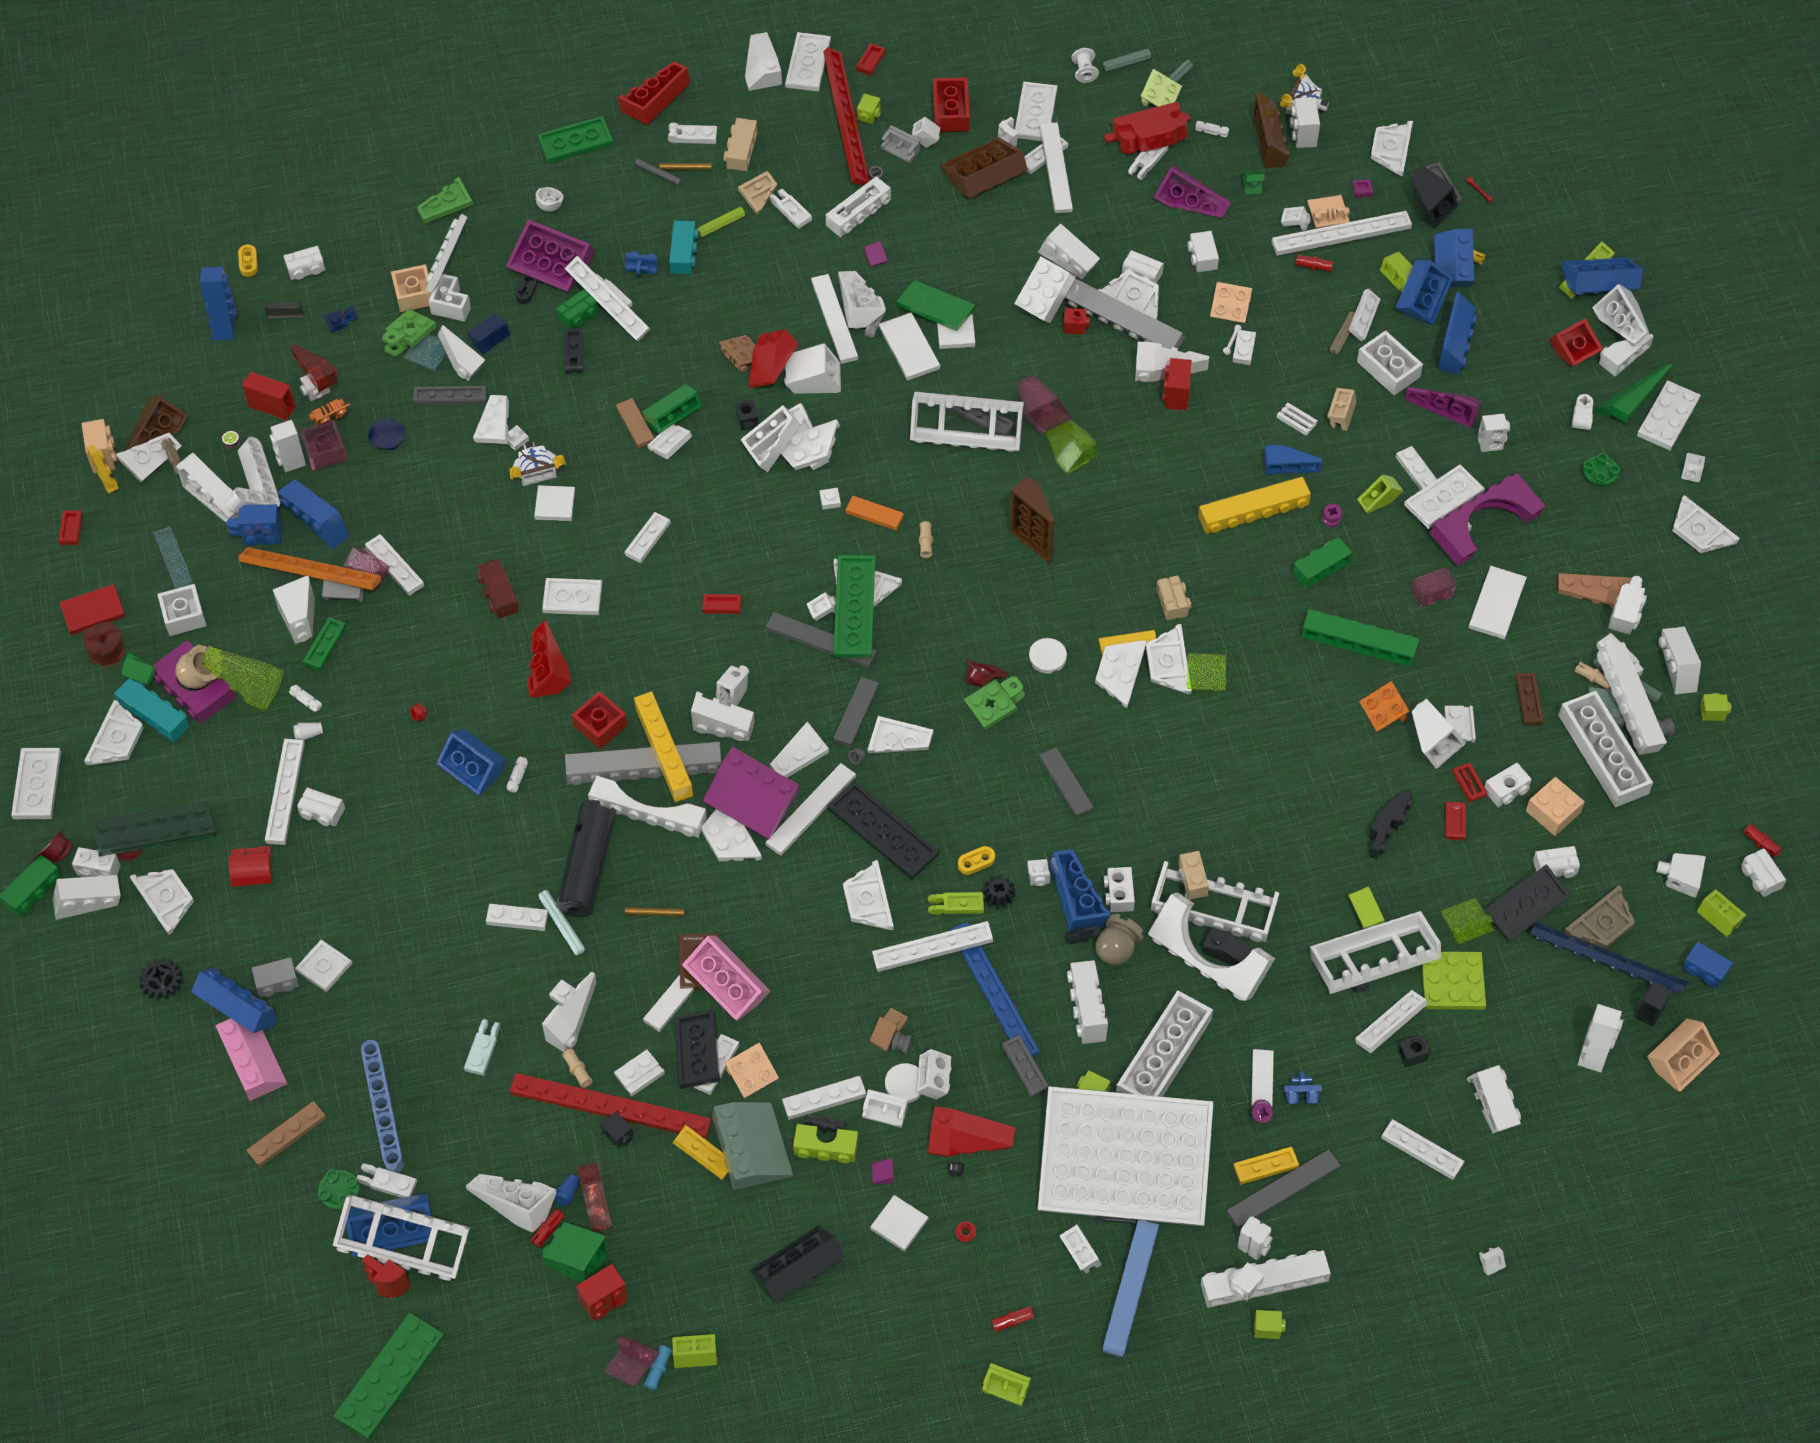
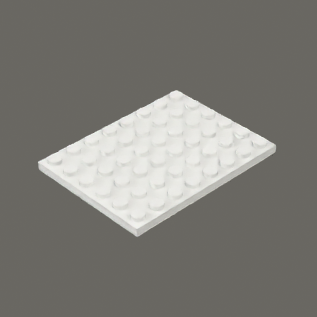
M1049 1087L1038 1211L1204 1226L1213 1101Z

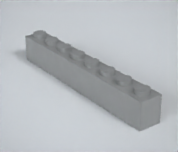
M1077 279L1074 280L1063 299L1068 302L1067 304L1070 307L1086 309V315L1090 317L1094 315L1098 317L1100 322L1106 325L1107 323L1114 325L1113 328L1119 332L1123 330L1128 332V335L1135 340L1140 338L1144 342L1160 343L1164 348L1171 349V347L1179 349L1185 338L1182 332Z
M720 742L675 745L688 775H696L698 773L713 774L718 771L721 765ZM652 747L565 755L568 784L594 783L596 776L615 782L625 779L638 780L640 778H658L663 776Z

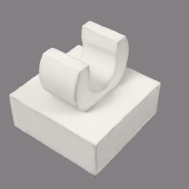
M517 425L507 432L508 444L515 451L529 441V436Z
M1499 1247L1495 1249L1489 1248V1252L1485 1254L1479 1253L1483 1271L1487 1275H1491L1506 1267L1503 1251Z

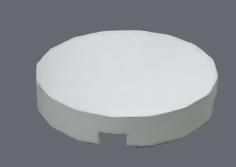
M1040 639L1030 648L1029 660L1033 668L1041 673L1049 674L1056 670L1059 671L1066 663V649L1061 642L1055 639Z
M909 1063L892 1067L885 1077L887 1094L908 1099V1103L916 1101L921 1095L916 1092L918 1067Z

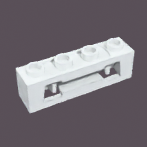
M878 177L873 178L826 214V226L841 238L856 225L861 224L868 216L874 214L881 206L886 205L891 200V188Z

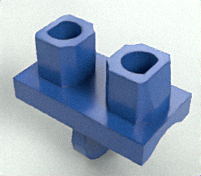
M634 251L625 254V271L636 272L639 276L642 273L657 274L656 254L640 255Z
M1299 1071V1077H1291V1082L1299 1083V1085L1283 1087V1093H1286L1287 1104H1299V1093H1306V1104H1317L1319 1093L1322 1091V1085H1305V1083H1312V1077H1305L1304 1071Z

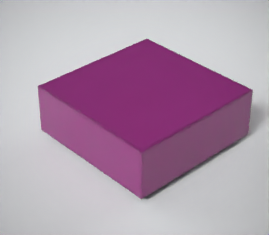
M1370 179L1353 181L1352 186L1355 198L1373 197Z

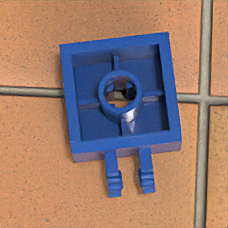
M277 504L243 505L239 508V518L227 519L226 525L231 536H242L244 545H274L282 543L283 524Z

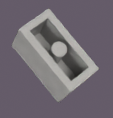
M291 957L252 968L256 989L260 997H269L275 993L287 992L299 987Z

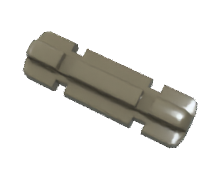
M168 438L163 440L161 445L163 449H166L165 453L177 474L176 466L180 463L181 459L175 447H173L172 440Z

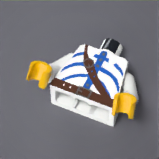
M1299 64L1293 70V75L1295 77L1300 76V79H1297L1290 95L1285 94L1281 97L1280 106L1286 107V113L1291 114V106H1294L1296 98L1316 97L1317 109L1327 111L1329 101L1321 99L1322 90L1311 81L1307 74H1304L1306 68L1303 64Z
M527 442L524 444L525 450L518 453L519 458L514 461L513 467L509 470L510 478H521L523 486L556 478L555 467L558 469L559 466L566 465L564 456H556L551 451H546L544 446L535 447L534 442Z

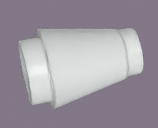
M321 722L297 723V725H293L296 740H307L323 734Z

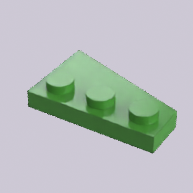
M458 177L449 187L445 186L442 188V192L438 195L431 196L420 204L417 210L425 224L473 206V203Z

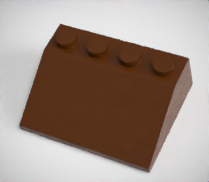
M999 137L940 165L941 170L958 191L968 198L976 197L979 193L991 190L993 186L1005 183L1008 179L1020 176L1028 170L1023 151Z
M1026 477L1011 489L1010 532L1047 563L1051 564L1055 520L1039 484Z

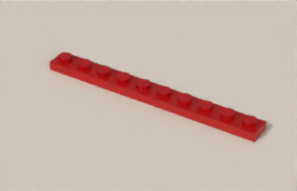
M827 47L823 53L851 180L856 184L864 186L870 180L841 52Z
M518 1073L515 1074L510 1089L511 1095L605 1117H610L614 1112H617L627 1122L678 1134L686 1125L705 1140L712 1123V1119Z

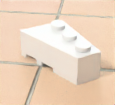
M1061 223L1046 238L1038 251L1041 255L1081 279L1100 260L1095 253Z
M117 875L57 879L53 896L56 920L118 906L120 890Z

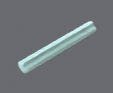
M547 890L539 893V899L546 910H548V913L575 955L583 953L585 951L584 946L563 913L557 908L550 893Z

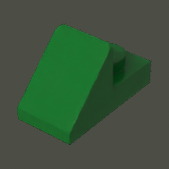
M1259 171L1241 172L1245 194L1262 193V181H1265L1264 173Z
M128 652L122 668V675L150 685L156 667L138 655Z

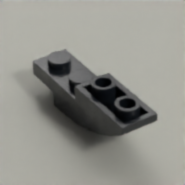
M1408 789L1396 796L1376 818L1369 839L1375 840L1370 853L1371 858L1378 859L1379 854H1383L1386 849V837L1390 838L1393 829L1398 831L1400 824L1404 825L1408 815L1405 811L1406 809H1411L1414 798H1411L1413 790Z

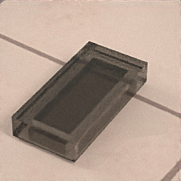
M301 302L265 303L264 308L267 318H303Z

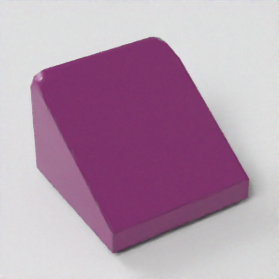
M880 241L864 247L865 256L871 267L888 262Z
M892 1159L872 1164L873 1184L893 1183Z

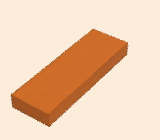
M852 496L845 510L846 514L896 531L904 517L902 512L856 496Z

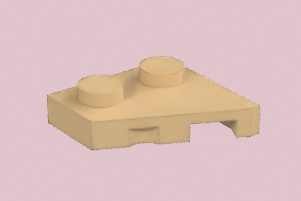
M766 171L738 186V191L755 214L758 215L769 200V196L777 188V183L769 172Z

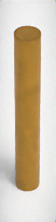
M660 163L659 168L661 170H712V163Z
M625 907V915L684 917L685 909Z

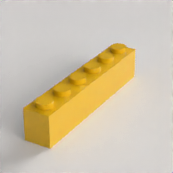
M1303 477L1199 506L1198 518L1206 534L1216 533L1222 529L1233 528L1246 522L1251 523L1263 517L1268 518L1277 513H1285L1291 509L1303 508L1309 505L1311 493Z
M649 692L634 697L635 710L674 802L692 797V784L653 693Z

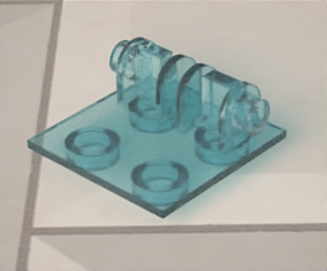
M428 334L416 346L410 347L403 358L435 371L447 353L439 336L436 338Z

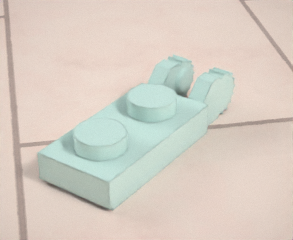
M482 1020L479 1032L476 1034L464 1066V1071L482 1076L485 1075L497 1042L496 1038L500 1023H494L491 1035L489 1036L485 1035L488 1020Z

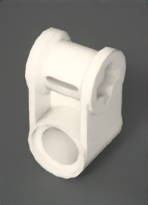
M1582 394L1577 398L1572 428L1591 429L1593 418V399L1591 396Z

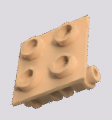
M1341 195L1307 200L1315 228L1350 222L1348 218L1349 208H1345Z
M1217 282L1210 317L1245 323L1252 288Z
M760 1043L724 1062L727 1067V1073L732 1076L744 1098L779 1078Z

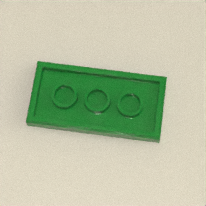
M603 116L537 135L548 164L614 145Z
M916 280L912 282L896 301V306L956 331L959 330L976 309L975 304Z

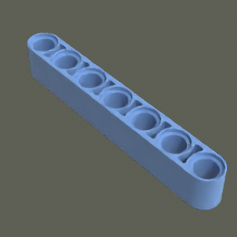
M367 1040L361 1046V1053L382 1158L387 1170L399 1173L404 1167V1161L383 1058L378 1043L374 1040ZM369 1051H375L373 1054H367ZM375 1068L379 1069L377 1072H371ZM378 1086L383 1087L381 1090H374ZM386 1104V1107L378 1108L380 1105ZM386 1122H389V1123H390V1124H389L388 1126H386V1127H383V1126H382V1125H383L384 1123H386ZM388 1141H394L391 1145H385ZM392 1159H398L396 1163H389Z
M1141 1219L1138 1220L1102 1350L1104 1353L1119 1357L1124 1356L1159 1224Z

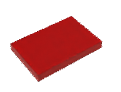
M114 584L59 602L71 635L125 617Z

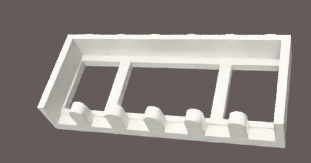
M914 392L910 440H915L918 443L933 442L938 445L945 443L953 446L966 445L971 448L986 447L990 450L1005 449L1009 452L1019 451L1024 402ZM918 402L927 403L928 406L940 404L938 429L917 427ZM960 406L966 410L981 408L985 412L991 409L989 434L944 430L945 407ZM997 410H1000L1001 413H1007L1008 411L1018 412L1016 437L995 435Z
M1164 861L1151 905V911L1158 915L1166 904L1159 902L1165 880L1170 879L1184 883L1180 868L1178 872L1170 870L1166 861ZM1218 877L1217 882L1207 880L1208 890L1242 899L1236 921L1232 922L1192 910L1190 911L1188 921L1198 926L1205 925L1231 932V934L1238 937H1249L1256 942H1266L1278 902L1279 892H1275L1274 898L1263 895L1264 890L1261 888H1256L1255 893L1244 890L1243 883L1238 882L1236 887L1225 885V879L1222 877ZM1248 901L1271 907L1264 930L1241 924Z
M1419 911L1310 946L1311 961L1315 964L1328 986L1330 994L1440 959L1441 942L1422 912ZM1419 931L1430 947V950L1426 951L1423 946H1419L1416 949V954L1410 956L1399 937ZM1389 940L1393 941L1400 952L1396 961L1389 963L1386 958H1382L1379 961V966L1370 969L1368 964H1363L1361 972H1358L1348 956L1349 953ZM1341 957L1348 970L1343 971L1342 978L1333 981V976L1324 961Z
M349 1194L344 1203L333 1246L337 1247V1251L349 1253V1251H354L358 1253L357 1256L362 1258L368 1254L378 1258L377 1261L384 1264L391 1260L394 1263H398L400 1268L410 1270L411 1267L417 1268L421 1274L430 1275L435 1273L439 1274L440 1279L451 1281V1278L455 1279L457 1277L471 1227ZM351 1206L375 1212L366 1244L342 1238ZM381 1214L432 1227L423 1259L373 1246ZM438 1229L462 1236L454 1267L430 1261Z

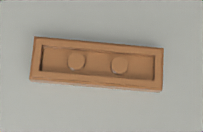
M633 399L616 404V409L638 448L648 445L654 440Z

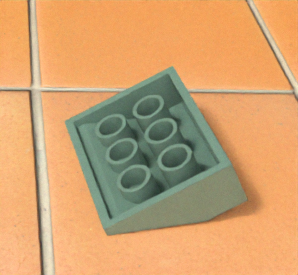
M732 1102L713 1107L712 1120L725 1158L733 1190L793 1177L771 1103Z

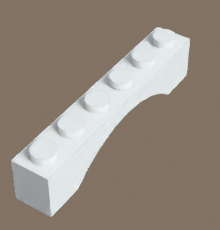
M596 776L588 794L589 800H599L601 806L608 809L614 807L617 814L626 815L633 820L646 821L653 826L659 825L669 831L682 832L689 837L695 836L699 838L701 827L707 819L705 808L688 803L669 808L644 805L627 796L615 781Z

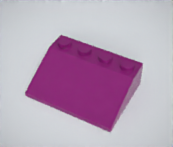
M528 220L506 268L569 292L577 281L565 268L576 256L588 266L595 250L589 243Z
M732 747L721 763L703 802L763 837L770 839L800 790L799 784Z

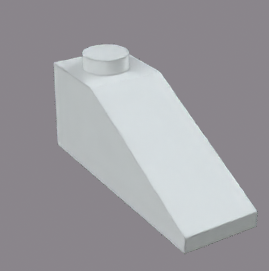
M443 325L438 333L441 343L454 370L457 371L461 378L469 381L483 366L485 359Z
M1648 334L1637 345L1629 340L1613 343L1609 348L1605 347L1600 353L1599 364L1611 374L1617 376L1651 347L1654 336Z

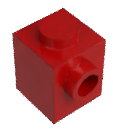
M1065 308L1064 333L1085 334V327H1089L1090 317L1086 316V309Z

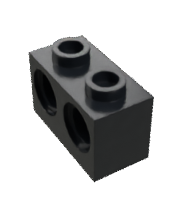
M1653 982L1640 1005L1636 1018L1654 1028L1665 1009L1672 991L1662 984Z

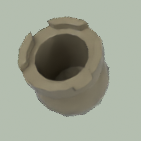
M1112 914L1106 921L1107 928L1097 937L1095 946L1096 953L1103 962L1119 966L1132 957L1135 945L1140 944L1144 936L1141 935L1142 928L1133 920L1128 919L1125 921L1119 918V914Z

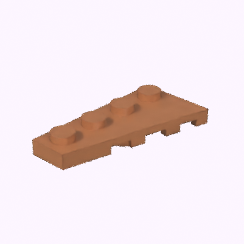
M1559 573L1558 593L1578 599H1590L1593 603L1599 604L1601 602L1614 608L1622 585L1629 584L1632 578Z

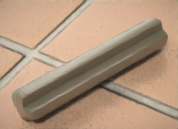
M1349 312L1329 348L1331 354L1337 355L1350 334L1348 330L1356 312Z

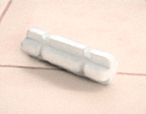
M1197 121L1195 125V130L1199 132L1203 130L1204 133L1217 136L1220 134L1221 137L1225 138L1229 134L1228 127L1222 126L1221 128L1220 125L1204 124L1203 121Z
M298 685L291 686L289 693L293 697H296L297 700L314 712L321 709V702L315 700L314 697L302 690Z
M523 757L517 758V765L514 766L510 776L511 780L507 784L509 792L515 793L518 790V784H520L525 772L524 769L528 764L527 759Z

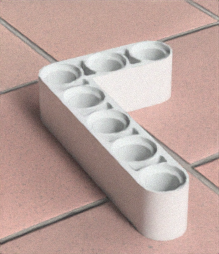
M248 437L239 448L238 454L250 489L237 487L225 501L229 510L238 513L239 508L243 505L277 504V507L280 506V500L262 445L255 437Z

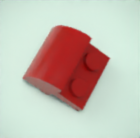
M271 846L231 850L229 873L232 887L271 883Z
M368 1254L362 1260L365 1268L364 1271L368 1275L367 1279L375 1285L380 1296L395 1298L404 1294L411 1287L406 1272L391 1260H388L384 1266Z

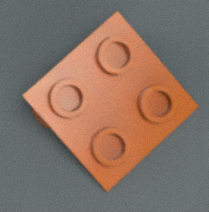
M335 399L326 404L329 413H327L324 406H321V409L318 408L311 411L309 417L311 421L315 420L313 427L319 425L321 428L329 424V421L334 417L336 420L346 415L345 413L350 404L345 405L342 399Z
M1392 681L1359 701L1377 732L1397 719L1401 722L1405 721L1407 713L1410 712Z

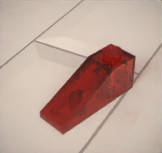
M295 344L290 345L292 356L318 392L338 383L336 377L338 372L334 365H330L326 359Z
M595 1162L577 1167L591 1230L597 1232L612 1228L598 1163Z

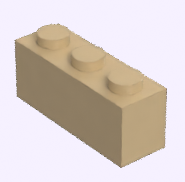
M736 118L735 125L732 124V137L728 138V151L724 153L727 169L748 170L758 132L756 120Z

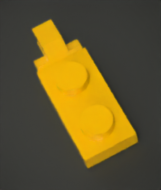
M93 444L86 448L108 494L118 490L117 481L109 476L112 473L108 465H104L102 461L105 458L101 450H97Z

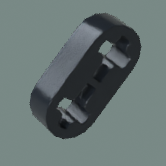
M525 274L521 277L515 291L518 303L527 304L531 301L537 288V279Z

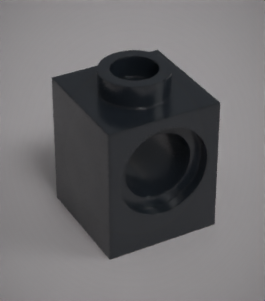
M753 399L735 403L736 415L741 431L757 427L759 425L758 415Z
M1423 1035L1400 1041L1397 1051L1406 1068L1427 1061L1431 1047L1429 1042L1424 1040ZM1415 1048L1418 1049L1420 1052L1416 1053L1413 1052L1411 1049Z
M614 1112L600 1124L602 1133L618 1149L622 1145L625 1146L630 1143L634 1136L632 1127L617 1112Z

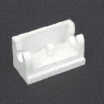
M868 1089L862 1118L902 1128L908 1109V1099Z
M1078 1225L1060 1235V1238L1081 1271L1089 1273V1268L1092 1266L1098 1268L1102 1265Z

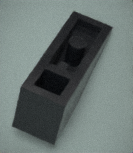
M1212 927L1205 940L1203 954L1233 966L1242 962L1253 949L1233 935Z

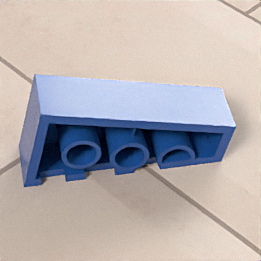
M223 267L201 268L200 284L206 305V313L209 314L212 340H234L235 318H238L234 296H231V285H228V274L224 273Z
M294 479L278 491L281 505L285 509L288 508L331 549H334L349 537L338 510Z
M1074 851L1053 852L1050 867L1069 932L1078 930L1079 927L1088 928L1095 925L1099 928L1106 927V921L1111 914L1102 904L1103 901L1100 895H1097L1091 880L1085 875L1084 868Z

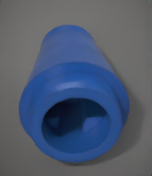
M570 1174L556 1189L554 1200L562 1206L572 1203L580 1179Z

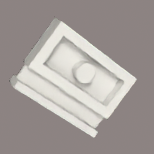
M673 424L661 432L647 446L649 451H654L655 454L669 459L692 435L690 431Z
M1445 706L1444 718L1453 726L1465 743L1466 741L1475 743L1473 706Z
M645 1050L614 1072L615 1077L630 1093L631 1097L665 1074L663 1068L659 1066V1063L648 1050Z

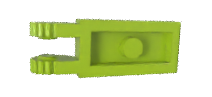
M982 892L944 893L928 896V902L931 904L944 902V905L930 906L928 908L930 914L984 913Z

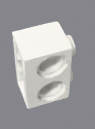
M1504 414L1482 416L1478 433L1481 452L1503 450L1504 443L1507 442V432L1510 431L1509 421H1506Z
M78 847L72 863L76 874L83 877L117 875L121 866L116 854Z
M1131 867L1108 868L1107 876H1104V888L1108 887V893H1105V903L1109 905L1110 912L1134 911L1135 901ZM1116 897H1122L1123 900H1117Z
M932 1049L920 1055L917 1093L936 1100L948 1094L950 1088L951 1056Z

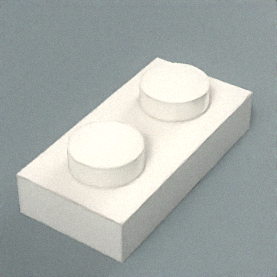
M1238 330L1233 355L1234 363L1251 364L1256 332Z

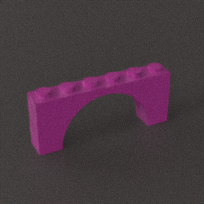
M1518 473L1512 477L1510 475L1502 480L1501 484H1494L1488 489V492H1481L1472 502H1465L1459 510L1456 511L1454 509L1447 514L1446 518H1439L1433 523L1434 527L1430 534L1457 566L1471 559L1477 550L1468 531L1469 516L1483 508H1501L1516 514L1527 524L1540 516L1544 510L1545 505Z

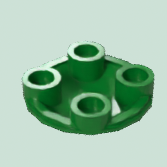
M1605 453L1591 457L1583 464V474L1586 478L1599 485L1613 483L1620 473V467Z
M329 1170L319 1183L318 1188L320 1200L331 1209H342L349 1194L358 1196L359 1193L357 1178L346 1170Z

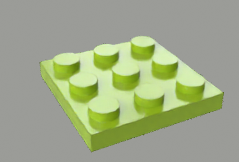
M1441 952L1440 959L1422 964L1423 993L1427 1001L1425 1009L1485 1010L1486 999L1482 952Z

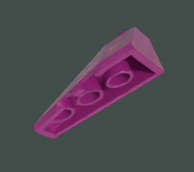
M1175 165L1169 169L1154 195L1155 199L1167 206L1223 218L1231 204L1229 200Z
M1408 387L1405 400L1470 428H1472L1479 416L1483 403L1474 397L1463 394Z

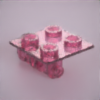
M620 1337L616 1341L619 1352L604 1372L635 1387L660 1353L631 1338Z

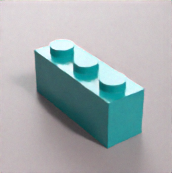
M674 221L669 260L670 273L692 274V267L696 265V257L693 256L694 253H697L695 239L699 238V229H696L695 221Z

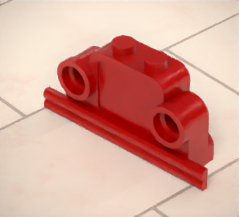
M1173 102L1113 118V133L1105 134L1103 137L1106 143L1118 140L1120 149L1124 153L1132 154L1138 150L1146 152L1169 146L1185 139L1188 136L1187 122L1191 121L1188 113L1183 114L1181 112L1178 102Z

